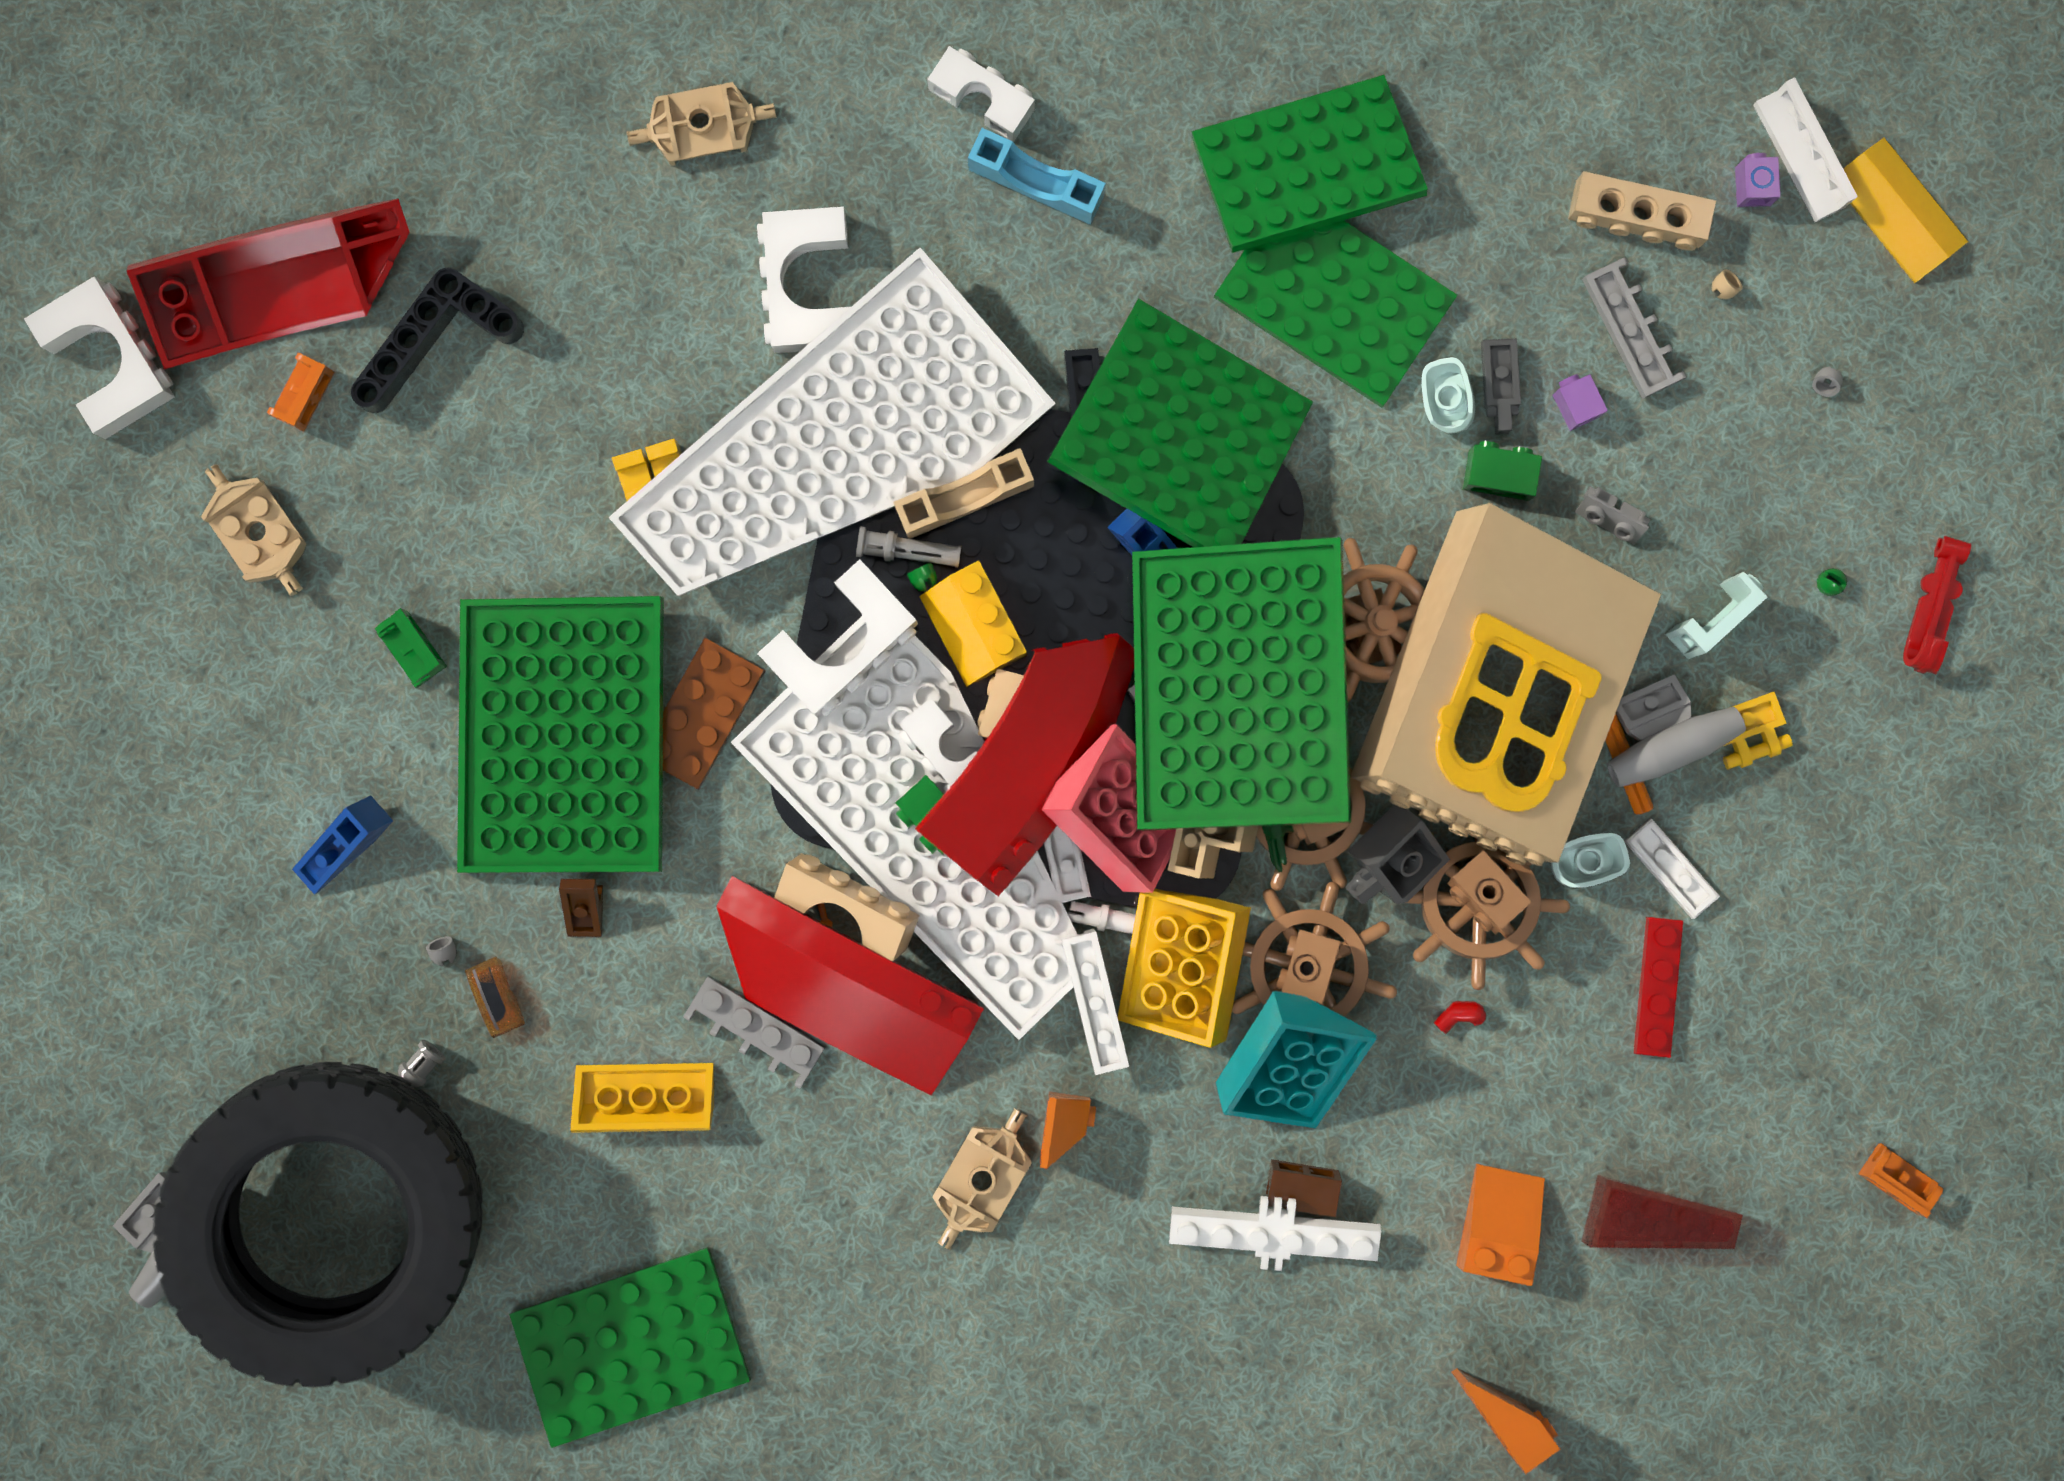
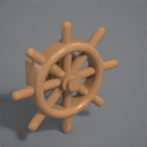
M1348 538L1344 542V549L1352 571L1344 575V595L1356 584L1360 595L1346 599L1344 597L1347 703L1352 699L1360 680L1370 683H1385L1389 681L1398 658L1397 655H1399L1402 648L1401 644L1404 643L1408 631L1397 626V624L1414 618L1425 591L1422 584L1409 574L1418 553L1415 545L1410 544L1404 548L1397 566L1394 567L1385 564L1365 565L1357 541L1353 538ZM1371 581L1388 584L1384 595L1381 588L1373 589ZM1401 592L1411 605L1393 611L1392 608ZM1384 661L1386 667L1373 666L1372 664Z
M1349 767V775L1351 776L1353 770ZM1350 777L1351 823L1292 825L1294 832L1288 834L1284 844L1287 865L1282 864V872H1278L1275 869L1270 883L1273 890L1279 891L1284 887L1292 864L1314 865L1324 863L1332 881L1339 885V889L1347 885L1346 876L1337 857L1352 845L1358 834L1364 835L1373 826V824L1364 821L1365 796L1363 789L1360 787V781ZM1258 826L1256 839L1269 852L1268 842L1266 841L1262 826ZM1343 830L1332 843L1329 842L1327 836ZM1305 839L1307 845L1315 842L1318 850L1300 851L1297 849L1300 841Z
M1475 838V842L1462 844L1447 851L1446 855L1450 860L1422 887V890H1419L1405 903L1421 904L1424 921L1432 934L1413 952L1414 960L1417 962L1425 961L1442 945L1458 956L1472 959L1471 985L1475 990H1481L1485 986L1486 960L1502 957L1515 949L1534 969H1542L1545 965L1544 959L1526 939L1533 932L1540 912L1567 913L1570 910V903L1563 899L1541 898L1538 882L1529 867L1532 863L1526 861L1525 865L1511 862L1505 858V852L1499 849L1496 851L1485 849L1476 844L1478 839ZM1473 859L1461 870L1456 865L1461 861ZM1496 863L1502 865L1506 869L1502 871ZM1444 874L1451 879L1447 883L1451 887L1450 892H1438V887ZM1515 879L1519 883L1521 890L1513 882ZM1438 905L1463 908L1444 923ZM1523 911L1521 921L1515 929L1510 922ZM1473 918L1472 942L1458 937L1455 933ZM1490 930L1495 935L1500 932L1505 939L1486 944V933Z
M1329 882L1326 885L1319 910L1302 909L1287 913L1276 892L1270 888L1266 889L1263 892V899L1275 920L1263 930L1255 944L1248 942L1244 944L1242 955L1251 958L1250 972L1254 991L1235 1000L1232 1012L1234 1014H1241L1261 1002L1265 1005L1273 991L1306 996L1342 1016L1347 1015L1357 1005L1364 992L1393 999L1397 995L1395 986L1368 978L1369 961L1365 949L1366 945L1389 932L1390 927L1388 923L1384 921L1379 922L1357 934L1347 922L1333 914L1339 893V885L1336 882ZM1304 923L1315 924L1313 933L1299 930L1298 933L1295 926ZM1328 928L1337 932L1345 941L1341 942L1326 937ZM1281 933H1283L1288 942L1286 954L1270 949L1274 940ZM1352 953L1355 968L1354 974L1334 968L1336 961ZM1266 962L1284 967L1281 969L1279 977L1268 983L1265 972ZM1330 981L1350 987L1346 996L1338 1004L1329 990Z

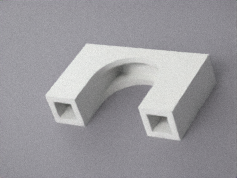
M844 206L762 212L763 223L757 224L759 244H764L765 257L759 258L760 273L762 278L767 277V290H762V305L764 311H769L770 323L764 324V336L766 344H771L774 353L800 352L851 308L807 309L792 302L784 292L785 273L789 265L798 256L810 251L848 248Z
M94 276L24 318L41 348L52 354L58 353L91 333L106 332L111 333L116 338L122 353V362L118 374L107 386L76 404L92 433L107 439L175 396L169 388L173 385L171 378L163 368L158 369L152 360L156 357L154 350L145 339L140 340L135 330L139 328L137 322L128 311L123 312L118 302L122 299L116 288L110 282L105 284Z
M858 560L835 582L837 588L864 616L867 626V637L864 647L853 660L840 666L818 664L811 660L784 630L757 653L816 717L821 713L824 716L829 715L841 703L837 698L847 689L851 693L855 691L866 680L863 674L872 666L876 669L880 668L892 656L888 651L898 642L903 646L917 633L914 629L918 625L917 620L861 560Z

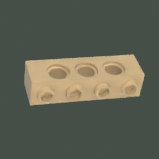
M1583 171L1575 183L1568 220L1577 221L1576 225L1582 228L1594 229L1596 226L1609 228V232L1614 235L1628 236L1632 233L1641 235L1642 239L1649 243L1668 241L1676 243L1675 247L1678 249L1692 251L1700 248L1708 240L1716 200ZM1607 200L1611 202L1614 206V212L1605 211L1601 206V201ZM1634 208H1642L1647 214V219H1639L1634 213ZM1667 215L1676 216L1680 221V227L1672 226L1667 220Z

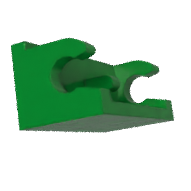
M401 608L375 628L377 635L383 640L415 688H418L448 667L408 611Z

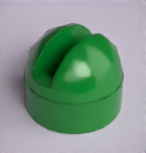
M932 563L921 566L907 574L913 587L919 591H926L925 582H927L930 588L937 583V575Z
M1835 568L1823 571L1817 578V587L1826 596H1835L1842 593L1847 585L1846 575L1841 570ZM1830 575L1831 577L1841 583L1840 586L1832 580L1827 579V576Z

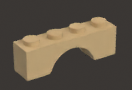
M1020 448L989 461L980 469L963 478L939 487L920 490L893 503L907 537L911 539L1034 487V478Z
M803 853L786 863L774 899L802 914L819 903H833L843 907L856 919L861 929L863 946L892 962L907 950L920 916L912 912L907 905L901 902H894L880 895L877 889L863 886L850 879V876L845 872L833 870L821 864L818 858L812 855H804Z

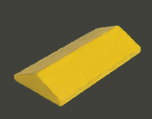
M1885 138L1879 140L1843 168L1858 196L1850 204L1914 283L1968 242Z
M714 1064L576 1065L570 1131L571 1133L711 1130L714 1110Z

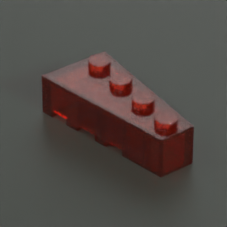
M1597 1175L1581 1242L1590 1248L1735 1249L1743 1215L1731 1209Z

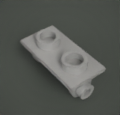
M1590 486L1583 497L1585 499L1575 510V513L1584 517L1588 522L1597 524L1613 533L1620 540L1627 541L1633 545L1649 528L1647 525L1650 519L1645 516L1646 512L1640 511L1626 502H1623L1619 510L1616 509L1614 506L1618 498L1602 490L1599 486L1596 489Z

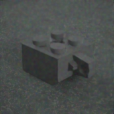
M1393 805L1348 850L1361 869L1345 888L1361 904H1365L1379 892L1396 904L1405 903L1450 859L1420 818L1405 808Z

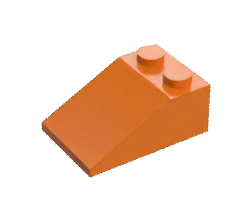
M1476 1164L1456 1264L1458 1268L1463 1272L1532 1286L1539 1253L1545 1178Z
M1456 1368L1452 1371L1456 1380L1509 1455L1525 1474L1560 1450L1553 1440L1559 1435L1539 1410L1533 1413L1523 1403Z

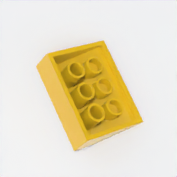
M1154 889L1153 893L1140 892L1117 1017L1118 1021L1209 1048L1227 1041L1251 908L1219 899Z

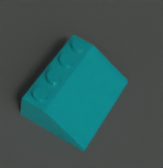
M1273 991L1216 1081L1223 1114L1316 1128L1377 1040L1376 1033L1306 996Z

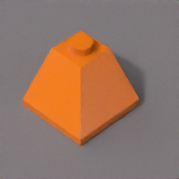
M1049 1092L1040 1155V1168H1049L1086 1135L1087 1126L1094 1127L1096 1106H1090V1097Z

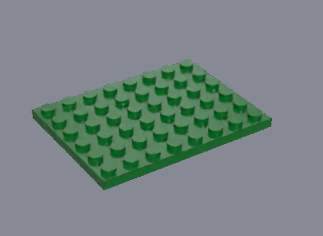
M1341 537L1132 552L1137 829L1166 830L1351 823L1343 540Z
M664 597L460 599L457 873L662 872Z

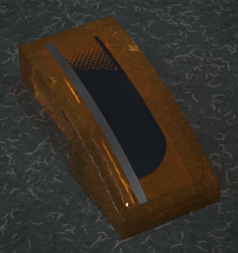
M493 957L465 970L476 1004L491 1037H498L525 1025L517 998L510 990L499 958Z

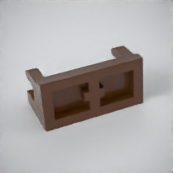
M1271 1159L1266 1189L1269 1200L1268 1206H1274V1197H1281V1209H1287L1288 1198L1296 1199L1295 1211L1336 1217L1342 1185L1340 1172L1335 1169Z

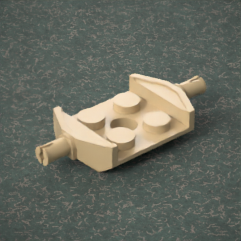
M730 82L656 97L652 106L650 123L646 124L647 129L627 131L630 146L649 141L650 143H655L668 163L674 166L676 165L675 161L737 149H741V152H746L753 123H756V120L777 118L774 103L753 108V105L748 104L735 84ZM698 113L707 114L709 116L708 124L703 128L693 127L691 120L694 115Z
M217 464L210 467L212 470L208 468L205 473L215 485L216 492L201 518L210 524L244 574L242 576L243 579L248 582H263L277 578L284 585L290 596L297 594L296 591L300 592L303 587L300 586L292 574L294 571L292 567L303 555L306 542L264 481L259 478L231 482L227 480ZM255 523H263L266 529L264 537L261 540L253 541L249 536L251 526Z
M1014 1108L1005 1127L1002 1126L1001 1129L972 1126L967 1138L933 1194L934 1201L948 1219V1226L938 1241V1244L943 1246L949 1237L945 1245L946 1249L951 1250L958 1234L963 1232V1230L993 1232L1032 1164V1160L1016 1138V1132L1027 1117L1025 1113L1021 1112L1019 1118L1015 1121L1020 1110ZM978 1171L988 1172L992 1177L991 1186L985 1190L977 1189L972 1183L973 1175Z

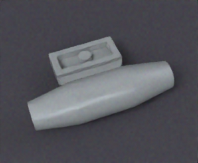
M1674 674L1621 698L1616 711L1617 717L1627 735L1632 736L1639 742L1607 762V769L1611 779L1618 788L1658 778L1711 755L1744 733L1746 726L1740 712L1735 707L1691 718V701Z
M165 1172L158 1173L113 1225L136 1249L152 1253L129 1290L132 1299L145 1308L153 1307L165 1297L160 1283V1278L163 1275L162 1272L157 1271L153 1242L157 1240V1237L153 1234L156 1204L160 1202L159 1192L166 1176ZM241 1195V1200H240V1206H241L242 1202L244 1201V1198H243L242 1195Z

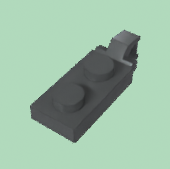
M1517 338L1482 340L1481 356L1487 417H1494L1495 435L1509 434L1512 431V416H1518L1519 406L1521 405Z

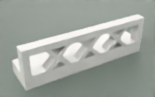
M1795 77L1786 81L1778 91L1753 104L1814 222L1844 209L1858 197Z
M1094 929L1083 931V934L1063 938L1062 943L1094 1073L1099 1075L1129 1067L1097 933Z

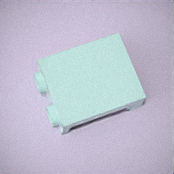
M1742 572L1724 580L1720 586L1732 598V601L1703 628L1692 618L1675 625L1665 635L1687 659L1707 653L1767 598L1762 592L1763 586L1757 578Z

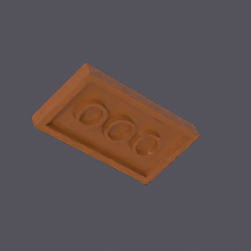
M704 638L663 711V771L699 790L764 675L765 670Z

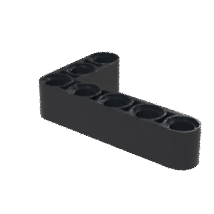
M452 268L440 269L434 274L356 379L351 388L352 399L367 412L379 413L384 411L457 312H460L505 344H513L520 340L524 333V325L510 308L457 270ZM450 281H458V287L454 292L445 293V287ZM476 301H486L485 307L481 312L472 313V306ZM437 307V316L430 321H425L426 312L430 308ZM503 320H513V325L509 331L499 332V325ZM417 334L418 340L413 347L405 348L406 338ZM397 361L396 371L391 375H385L386 365ZM373 388L377 389L376 398L372 402L365 403L366 392Z

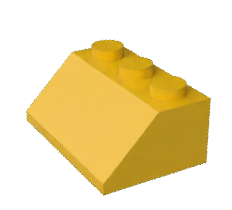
M979 560L949 575L919 596L966 687L995 673L997 669H1003L1027 656V651Z

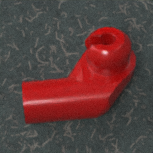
M1455 1001L1433 1023L1444 1034H1447L1458 1021L1470 1022L1474 1026H1479L1484 1023L1487 1016L1483 1006L1475 1001Z

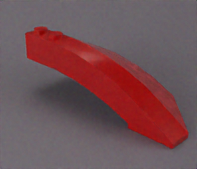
M397 198L295 220L187 248L128 265L126 272L163 368L168 369L269 339L367 316L410 231Z
M1118 633L1105 635L1104 639L1095 641L1083 639L1062 643V647L1049 650L1045 647L1032 649L1035 654L1020 685L996 726L962 774L915 828L934 846L998 897L1056 828L1057 825L1042 811L1056 782L1111 725H1115L1134 670V648Z
M731 876L716 905L745 999L839 1050L929 1095L933 1094L968 1041L984 1010L979 1003L895 960L893 962L864 947L862 943L806 913L802 914L774 899V896L734 876Z

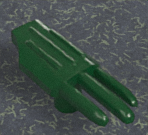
M1292 825L1262 826L1263 833L1268 842L1272 864L1278 872H1282V864L1287 865L1283 837L1285 833L1294 832Z

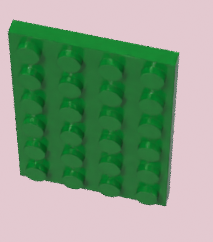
M1385 75L1192 131V140L1232 253L1427 196V185Z
M1344 220L1245 249L1214 295L1215 299L1381 408H1383L1457 297L1456 293Z
M709 1247L509 1314L551 1448L727 1390L751 1380Z

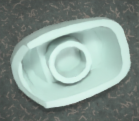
M1453 357L1439 359L1427 364L1422 373V394L1424 408L1430 423L1448 434L1467 430L1475 417V399L1464 364L1459 359Z
M1601 833L1580 837L1567 842L1559 862H1551V869L1555 879L1564 886L1574 888L1590 887L1623 875L1629 868L1630 860L1628 850L1621 836L1614 833Z

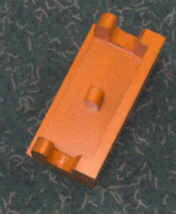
M297 353L295 359L298 362L274 408L269 407L267 413L304 432L335 372L326 365L301 353Z
M1882 1143L1877 1145L1858 1173L1907 1209L1925 1218L1929 1217L1930 1211L1943 1192V1188L1939 1186L1938 1182L1909 1164Z

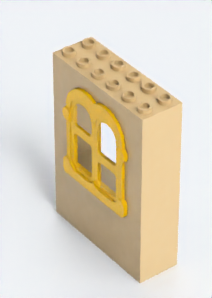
M1491 503L1456 511L1350 777L1360 781V787L1370 793L1379 795L1382 792L1390 796L1389 801L1396 806L1409 809L1411 806L1419 810V816L1425 820L1439 823L1440 820L1448 824V830L1462 837L1470 835L1477 838L1476 844L1491 851L1499 849L1505 852V858L1511 862L1525 865L1527 861L1542 866L1544 862L1558 863L1661 594ZM1491 645H1496L1523 660L1524 666L1510 697L1481 684L1478 680L1479 671ZM1540 669L1568 682L1571 686V693L1556 732L1552 737H1547L1522 724L1520 721L1522 709L1535 676ZM1472 696L1500 709L1504 715L1490 753L1484 760L1474 764L1466 762L1459 757L1454 744L1457 727L1466 704ZM1513 737H1517L1545 753V760L1535 782L1527 787L1514 786L1507 780L1503 771L1504 756Z

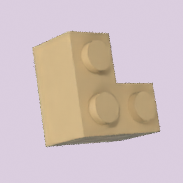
M1258 826L1176 829L1168 871L1196 878H1214L1220 848L1237 852H1253Z

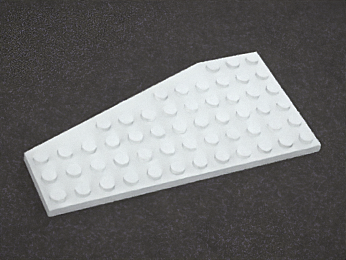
M919 248L608 518L677 596H681L895 507L894 501L923 489L935 488L951 483L975 472L995 458L1056 403L926 253Z
M862 615L815 662L824 666H840L853 660L861 652L866 642L867 626L864 616ZM914 635L903 646L898 642L888 651L892 656L880 668L876 669L872 666L863 674L866 680L855 691L851 693L847 689L837 698L841 703L827 716L821 713L816 717L788 687L731 743L870 887L877 889L880 895L894 902H901L907 905L912 912L920 915L914 932L1008 1030L1020 1040L1073 988L1062 939L1078 934L1062 901H1058L1056 889L1038 852L1034 854L998 897L947 855H942L938 850L932 854L919 840L922 835L915 829V824L909 829L896 815L900 808L895 802L925 775L931 779L943 794L946 793L943 788L948 785L940 773L933 777L921 761L926 756L921 750L916 747L912 751L899 736L904 731L899 723L923 703L932 698L954 725L943 736L940 744L941 753L946 759L954 762L965 760L975 751L978 752L984 744L983 738L978 735L979 729L952 673Z

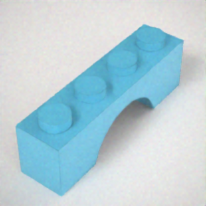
M981 128L968 156L969 171L1090 225L1105 195V182L1076 169L1061 170L1039 162L1020 150L1013 141L984 128Z

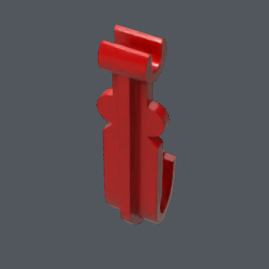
M1947 536L1937 540L1934 550V557L1938 558L1934 573L1927 574L1921 579V589L1927 594L1918 600L1903 653L1905 665L1913 667L1916 672L1922 674L1929 672L1936 675L1942 665L1949 644L1948 641H1945V637L1954 610L1951 600L1960 597L1963 591L1961 583L1955 579L1959 566L1963 565L1969 557L1971 551L1970 543Z

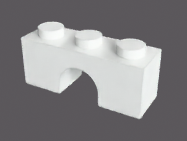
M949 46L927 79L929 91L956 108L969 93L981 92L987 95L992 103L984 115L985 126L1013 142L1035 110V99L1032 98L1033 95L1029 90L1018 84L1015 87L1004 81V76L999 71L989 66L985 69L976 63L973 55L963 49L957 51Z
M932 698L928 699L899 723L904 730L899 736L912 751L916 747L921 750L926 756L921 761L933 777L940 773L948 783L943 788L945 791L952 786L977 754L975 751L965 760L958 762L950 761L942 755L940 749L941 740L954 725Z

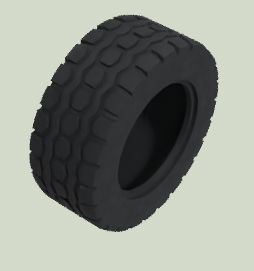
M318 1062L307 1066L303 1064L277 1071L276 1074L267 1075L246 1086L208 1116L193 1134L189 1136L173 1159V1165L168 1169L159 1192L160 1202L156 1204L153 1223V1234L157 1237V1240L153 1242L157 1271L162 1272L163 1275L160 1278V1283L170 1306L176 1307L178 1311L175 1315L192 1337L197 1335L201 1339L199 1344L220 1361L226 1359L230 1362V1367L254 1378L258 1375L263 1376L266 1382L285 1386H294L295 1383H301L302 1387L332 1386L334 1381H339L340 1384L354 1382L369 1377L371 1371L381 1372L404 1359L406 1353L414 1352L434 1333V1329L443 1323L465 1285L474 1260L482 1228L483 1210L481 1204L483 1198L480 1177L476 1172L477 1165L468 1143L462 1139V1132L447 1112L443 1113L439 1109L440 1105L420 1088L416 1090L411 1087L412 1083L389 1072L384 1074L378 1072V1068L355 1063L345 1065L342 1062ZM305 1142L336 1143L366 1154L386 1170L403 1197L409 1222L408 1244L404 1258L380 1282L361 1292L335 1298L311 1297L282 1287L269 1278L255 1263L248 1252L241 1233L239 1220L241 1195L247 1177L257 1162L284 1147Z

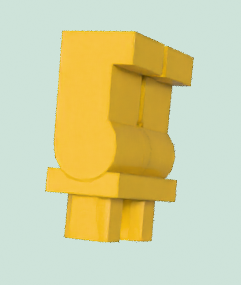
M675 439L645 447L647 455L642 449L612 457L626 501L653 479L648 459L656 477L682 454L680 445Z

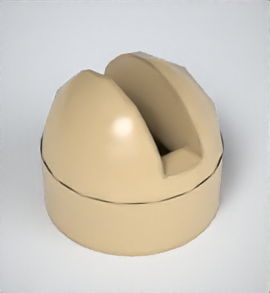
M1724 269L1712 282V291L1718 290L1721 293L1717 297L1719 299H1730L1743 289L1738 277L1728 269Z

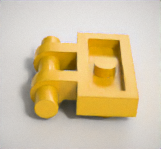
M1770 692L1731 706L1740 712L1746 726V731L1726 744L1732 743L1734 748L1733 754L1723 757V763L1728 770L1737 766L1741 768L1750 766L1754 760L1767 755L1770 758L1780 755L1782 750L1793 746L1789 734L1777 737L1774 730L1775 727L1786 724L1775 692ZM1760 733L1763 743L1748 747L1745 738Z

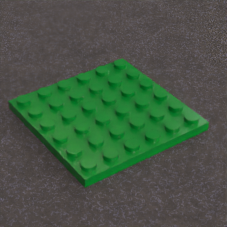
M1138 298L1047 462L1192 547L1242 544L1313 401Z

